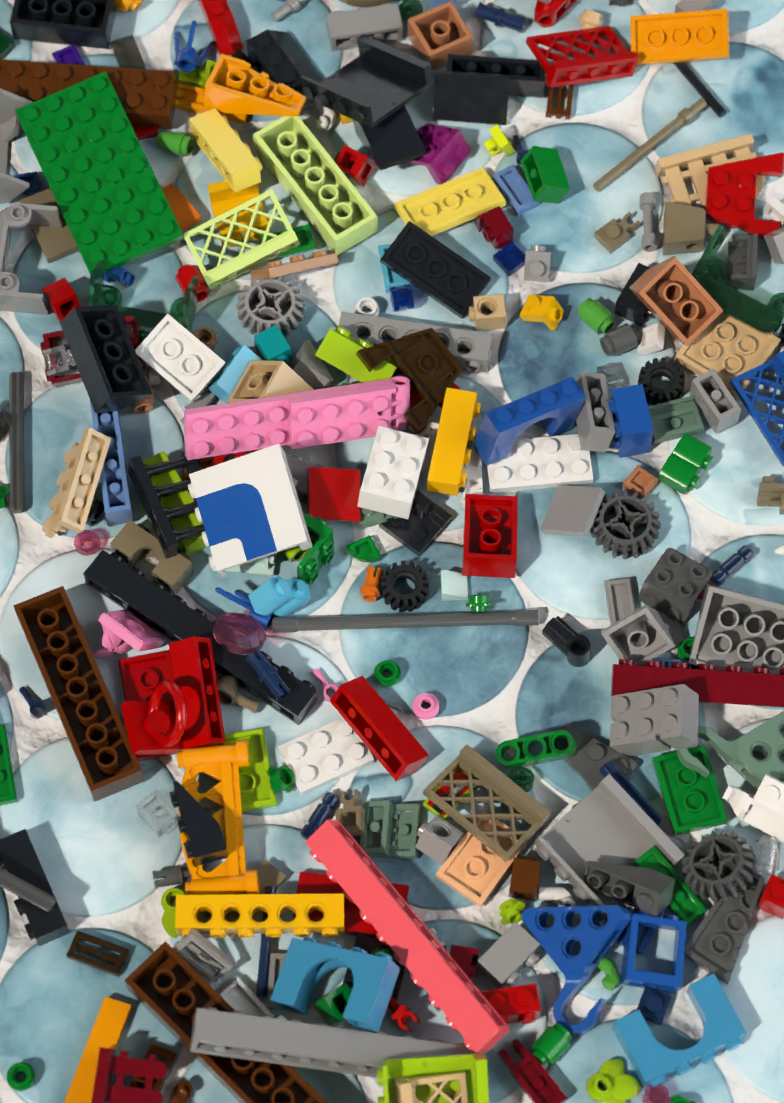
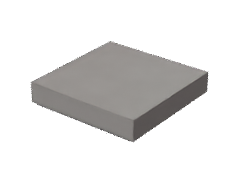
M558 485L540 530L544 534L588 537L605 491L601 487Z

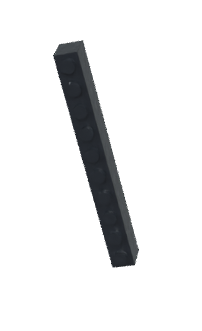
M102 550L83 573L87 585L123 609H128L171 641L176 642L193 636L211 638L215 670L222 675L234 677L240 687L297 725H300L318 701L317 691L313 684L307 680H299L288 667L284 665L279 667L272 662L273 660L268 654L261 651L272 667L275 666L279 670L278 675L287 687L291 689V693L286 698L282 696V700L277 701L268 687L260 683L258 674L246 661V657L251 652L256 654L248 641L242 637H234L221 623L214 624L208 620V616L203 611L197 608L193 610L187 606L186 601L176 594L172 596L166 592L165 587L155 580L153 582L149 581L138 568H130L125 565L124 561L117 554H109Z

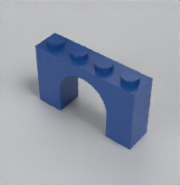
M572 376L486 412L473 447L484 464L488 466L507 458L515 439L525 429L538 421L549 436H558L573 429L586 396Z

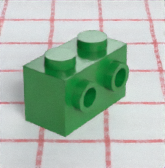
M532 146L520 160L533 201L558 204L571 190L557 149Z

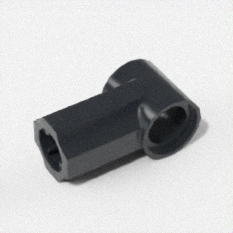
M559 616L553 617L542 630V634L566 655L567 661L572 666H585L590 661L591 645L589 639L575 632ZM575 648H581L584 650V652L578 654L573 652L572 650H574Z

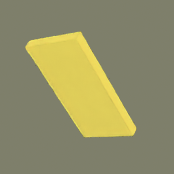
M482 167L395 203V210L405 225L410 221L429 235L434 236L475 219L478 215L498 206L504 207L506 206V200L485 168Z

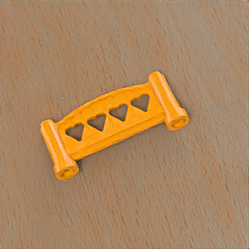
M236 740V744L182 749V751L177 752L178 768L185 769L182 786L198 802L202 799H207L222 806L212 817L220 824L227 849V858H225L227 860L211 872H205L202 869L203 865L195 866L193 858L187 859L184 843L188 842L185 832L180 833L183 854L192 876L191 882H185L186 895L260 894L257 869L246 870L239 767L250 766L248 740ZM200 773H205L221 781L206 793L201 794L197 791L200 783L196 778Z

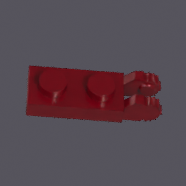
M514 1039L511 1042L513 1049L523 1059L518 1064H515L504 1049L497 1052L501 1061L509 1069V1073L533 1103H564L567 1100L565 1094L532 1053L530 1054L518 1039Z

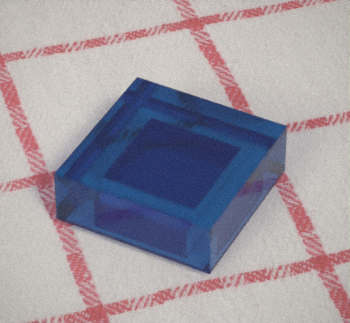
M511 242L494 254L493 260L510 276L525 265V254Z

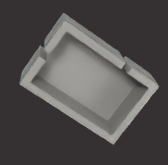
M684 684L613 695L611 697V719L615 723L610 724V747L629 757L671 750V746L675 749L698 746L699 695Z

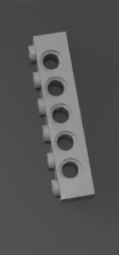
M341 312L339 325L351 331L350 336L358 341L360 340V335L369 336L365 340L374 346L385 342V339L395 340L405 335L433 328L463 369L472 373H487L492 347V334ZM467 350L469 353L462 354L459 351Z

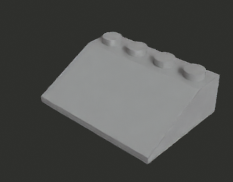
M707 583L688 663L697 666L699 664L715 665V670L726 671V666H742V672H753V667L769 668L770 674H780V669H784V603Z

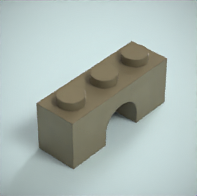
M129 520L110 543L112 553L117 554L131 567H134L141 559L146 557L157 559L159 563L152 571L153 580L162 584L166 591L172 595L177 594L194 573L192 559L182 551L177 552L176 556L166 559L158 539L150 534L149 529L141 523L136 525Z

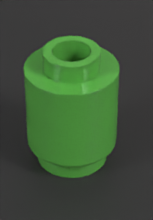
M587 298L577 310L580 319L597 334L609 332L615 324V315L598 300Z

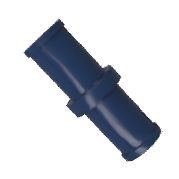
M482 2L478 4L475 13L476 18L495 23L494 26L496 27L504 26L519 33L522 31L525 22L524 17L505 12L506 9L504 8L499 10Z
M260 649L254 651L256 654L251 652L246 657V661L258 674L260 683L268 687L277 701H281L282 696L286 698L291 693V689L287 687L278 675L279 670L275 666L272 667Z

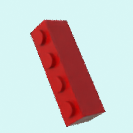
M193 636L169 643L170 661L174 677L173 682L182 690L187 707V721L182 735L183 748L189 749L226 744L211 638Z
M360 676L340 685L330 700L331 704L394 780L398 781L418 772L429 757V754L363 676Z

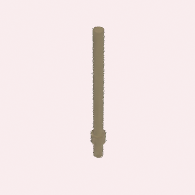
M701 98L691 107L680 111L676 119L593 184L594 189L600 192L682 125H688L695 119L694 116L707 106L706 101Z

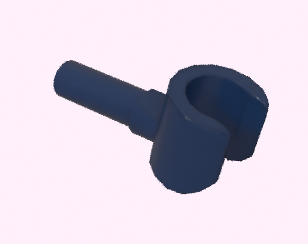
M516 134L513 136L517 150V164L522 165L520 160L529 150H523L519 135Z
M25 687L19 689V692L30 706L32 718L37 719V715L33 712V709L36 707H41L43 712L46 713V707L43 702L35 701Z

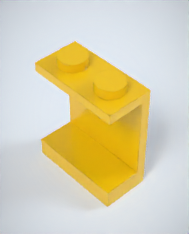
M226 181L207 185L214 218L260 195L258 183L236 193ZM261 202L258 211L264 212V208ZM247 211L239 213L236 222L249 226L253 213ZM257 215L253 228L266 231L269 220L266 217ZM224 222L217 224L219 235L227 237L230 224ZM234 226L230 239L243 243L247 230ZM251 231L248 242L261 241L260 236L263 235ZM220 240L223 248L225 241ZM228 243V246L230 247L238 246L232 243Z

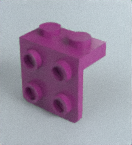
M427 123L421 126L417 132L426 150V155L407 162L426 166L436 184L441 185L451 177L472 150L459 129Z

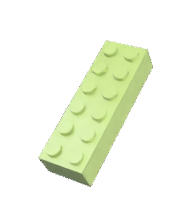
M283 116L253 134L254 151L333 253L339 255L378 232L377 215L300 117Z

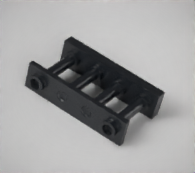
M185 443L180 458L148 466L147 464L144 465L141 457L138 456L130 459L128 468L129 476L166 559L176 556L177 548L181 541L201 536L202 532L205 531L203 524L181 531L173 530L170 525L171 519L195 513V508L198 507L197 501L172 509L163 508L160 502L163 497L189 490L188 484H191L190 479L160 488L153 486L150 480L151 476L186 467L189 474L201 470L199 459L187 460L185 456Z

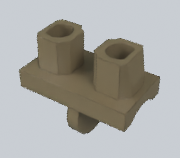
M763 476L762 482H759L757 506L779 507V514L784 515V483H776V478L773 476Z

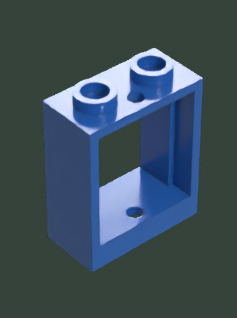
M635 911V914H631V921L625 928L620 985L639 988L646 987L652 990L672 993L677 992L682 984L687 922L679 921V917L674 915H663L660 918L653 917L646 913V911ZM638 925L676 931L672 975L634 970Z

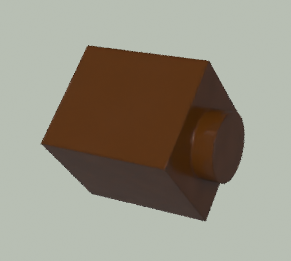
M530 856L514 858L509 898L536 901L541 867L540 861H536L535 858Z

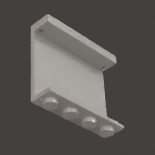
M610 774L545 834L540 835L534 843L538 855L545 861L549 860L556 867L554 871L563 881L568 880L574 887L573 892L582 902L587 901L591 906L617 905L626 909L630 907L625 903L590 889L583 882L586 862L595 861L635 867L632 863L654 845L672 867L685 856ZM606 912L600 915V922L607 923L608 916Z

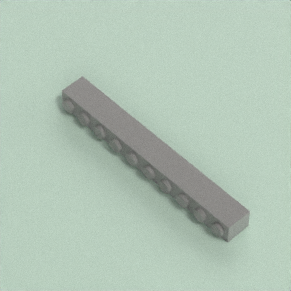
M213 1007L197 1008L193 1019L190 1052L377 1078L376 1069L382 1068L381 1059L476 1053L471 1051L464 1043H442L438 1039L420 1040L410 1035L392 1036L382 1031L364 1032L354 1027L336 1028L325 1023L308 1024L297 1019L279 1020L269 1015L251 1016L241 1011L223 1012Z

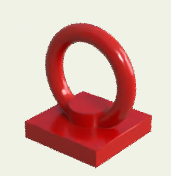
M163 681L155 687L150 700L125 701L121 705L132 755L177 754V752L184 749L182 735L187 721V707L183 692L176 683ZM165 692H169L172 695L176 712L173 700H161Z

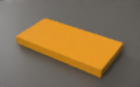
M728 9L630 16L631 52L635 51L639 56L637 65L729 58Z

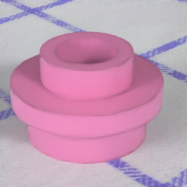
M420 694L413 701V712L420 719H432L438 714L439 701L432 694ZM428 702L431 706L428 709H424L421 707V704Z

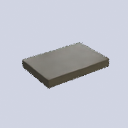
M50 188L19 200V203L58 207L63 222L62 228L30 225L48 263L79 251Z

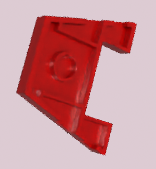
M784 153L709 167L707 171L705 217L732 229L737 228L745 231L748 235L758 234V237L764 239V235L779 229V221L754 219L757 175L782 177Z

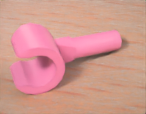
M316 668L313 670V673L324 689L323 698L325 701L330 702V697L326 691L333 690L336 693L338 687L335 684H329L320 670Z

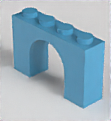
M307 936L303 940L292 937L270 1001L281 1010L306 1015L319 980L331 970L349 968L353 973L354 981L343 1018L354 1027L379 1032L400 968L392 961V957L381 952L371 955L358 947H352L351 950L343 949L342 945L334 942H328L327 945L320 944L318 940Z
M714 973L690 984L687 994L703 1024L702 1038L697 1044L688 1049L673 1050L661 1045L654 1038L640 1010L614 1021L612 1029L643 1088L650 1085L653 1089L668 1081L667 1077L675 1073L678 1076L684 1075L693 1069V1064L702 1061L703 1064L708 1063L718 1057V1052L727 1049L729 1052L743 1044L742 1040L745 1038L746 1031Z

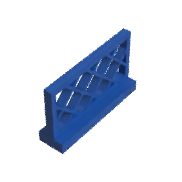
M784 351L776 354L774 359L732 378L730 384L776 457L784 466V453L780 449L781 443L784 442V419L770 415L773 405L784 408V402L775 399L777 389L784 391ZM772 368L777 375L776 382L762 379V373ZM745 380L755 382L754 393L743 390L739 383ZM759 384L774 388L771 398L757 394ZM755 400L770 404L767 414L756 411L754 407ZM768 421L783 425L780 435L768 430Z

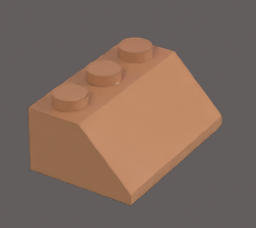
M675 256L646 270L629 287L671 335L685 346H688L724 311Z

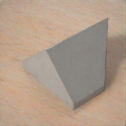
M306 340L292 356V361L288 363V366L314 390L327 388L333 381V378L323 361L315 356L317 351L311 341Z

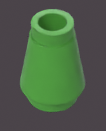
M161 131L156 140L157 146H161L181 157L185 155L190 156L195 147V139L189 133Z

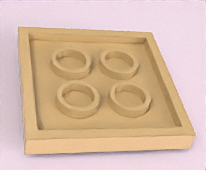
M716 301L724 311L688 346L683 345L676 354L674 361L699 376L714 369L731 395L740 399L730 384V380L766 363L780 345L781 339ZM745 380L739 384L746 391L752 382Z

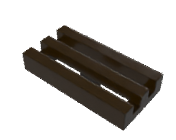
M77 930L66 956L73 961L119 977L120 970L125 963V958L129 954V949ZM80 940L118 953L120 956L117 958L78 943ZM75 950L92 955L94 957L100 958L102 960L111 962L116 965L115 967H113L105 963L96 961L94 959L85 957L83 955L75 953Z

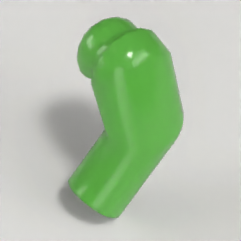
M604 956L597 967L605 974V977L602 979L603 986L611 991L616 988V985H620L621 976L614 961Z

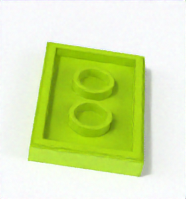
M263 728L225 734L226 744L222 745L236 744V740H248L250 766L239 767L242 813L276 807L275 792L271 789L270 777L267 774L270 763Z

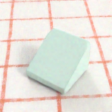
M441 570L442 601L468 600L467 576H462V573Z

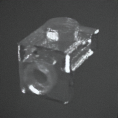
M611 362L597 367V373L605 374L609 399H611L612 389L630 386L629 377L622 362Z

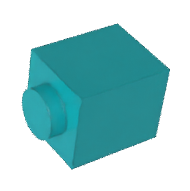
M277 325L254 336L255 349L262 360L284 361L286 364L292 361L291 347Z

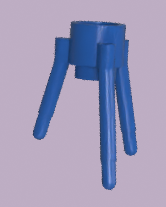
M195 20L191 24L187 45L181 51L179 32L176 31L174 33V65L183 72H192L195 68L200 69L203 60L215 44L214 41H211L198 58L196 49L192 47L197 23Z
M219 587L215 589L217 593L250 610L247 620L251 622V625L214 620V624L221 623L225 627L250 630L257 634L260 629L267 631L274 613L267 616L256 613L249 597L239 590H236L235 595Z

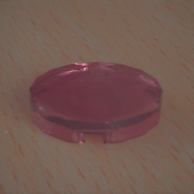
M225 613L217 618L213 626V636L217 643L220 645L223 643L228 646L227 650L235 654L249 655L251 652L255 654L254 651L262 649L266 641V632L263 626L255 619L244 614Z

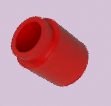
M187 264L179 268L175 279L186 298L193 303L204 300L209 295V286L198 267Z

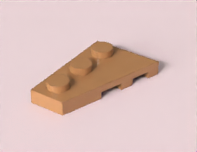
M326 249L312 252L313 257L310 258L298 255L290 257V262L282 263L281 260L267 262V267L250 270L251 280H258L261 277L263 279L274 278L339 263L337 253L327 254Z

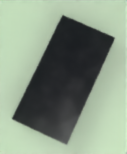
M408 221L380 259V263L461 319L468 312V307L473 305V297L479 296L491 280V277L410 221Z

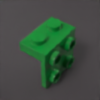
M307 513L304 519L313 547L298 564L297 579L312 585L319 575L318 571L320 568L331 562L335 552L333 530L328 527L323 519L317 516L314 518Z

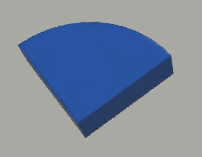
M37 171L13 175V177L29 183V188L23 191V194L31 196L41 192Z

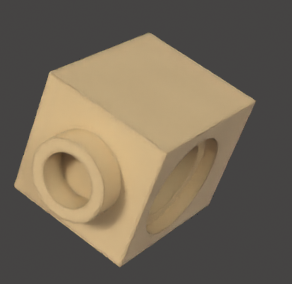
M504 294L473 297V306L468 307L469 321L474 322L475 331L506 328ZM484 311H489V312H491V314L486 315V314H483L482 312H484Z

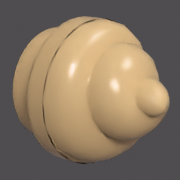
M584 9L583 14H580L578 19L581 29L601 27L603 23L601 21V14L588 9Z

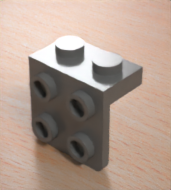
M667 548L643 582L638 600L665 614L669 619L684 625L690 616L695 601L711 579L713 572L711 569L677 550Z

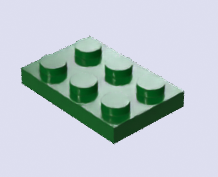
M705 745L690 748L688 751L709 770L710 774L707 778L695 770L685 767L680 762L677 752L652 758L674 836L727 824V816Z

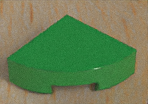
M370 535L346 546L348 553L361 562L373 563L381 561V555Z

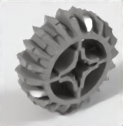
M280 276L278 280L274 278L263 279L261 277L259 282L252 279L250 282L251 286L244 285L243 293H239V301L236 307L238 319L241 321L244 329L248 328L250 335L256 332L259 334L275 325L278 326L281 333L290 335L291 328L297 330L298 322L303 320L305 305L303 304L304 297L300 294V289L298 286L293 287L291 280L284 283L283 276ZM259 299L260 303L256 305V309L251 311L253 303ZM290 304L289 311L283 316L282 311L285 309V306Z

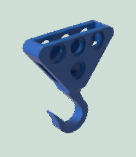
M617 905L527 908L522 913V921L565 976V985L554 1003L553 1015L556 1023L562 1025L569 1033H587L598 1023L600 1012L606 999L600 998L588 1012L585 1020L576 1025L567 1019L566 1006L582 985L590 978L591 973L631 921V912L626 908ZM606 912L608 921L601 927L599 925V917ZM579 913L581 922L577 927H574L572 919ZM553 914L554 923L550 928H547L546 919L549 915ZM579 941L581 950L579 954L574 956L572 947Z

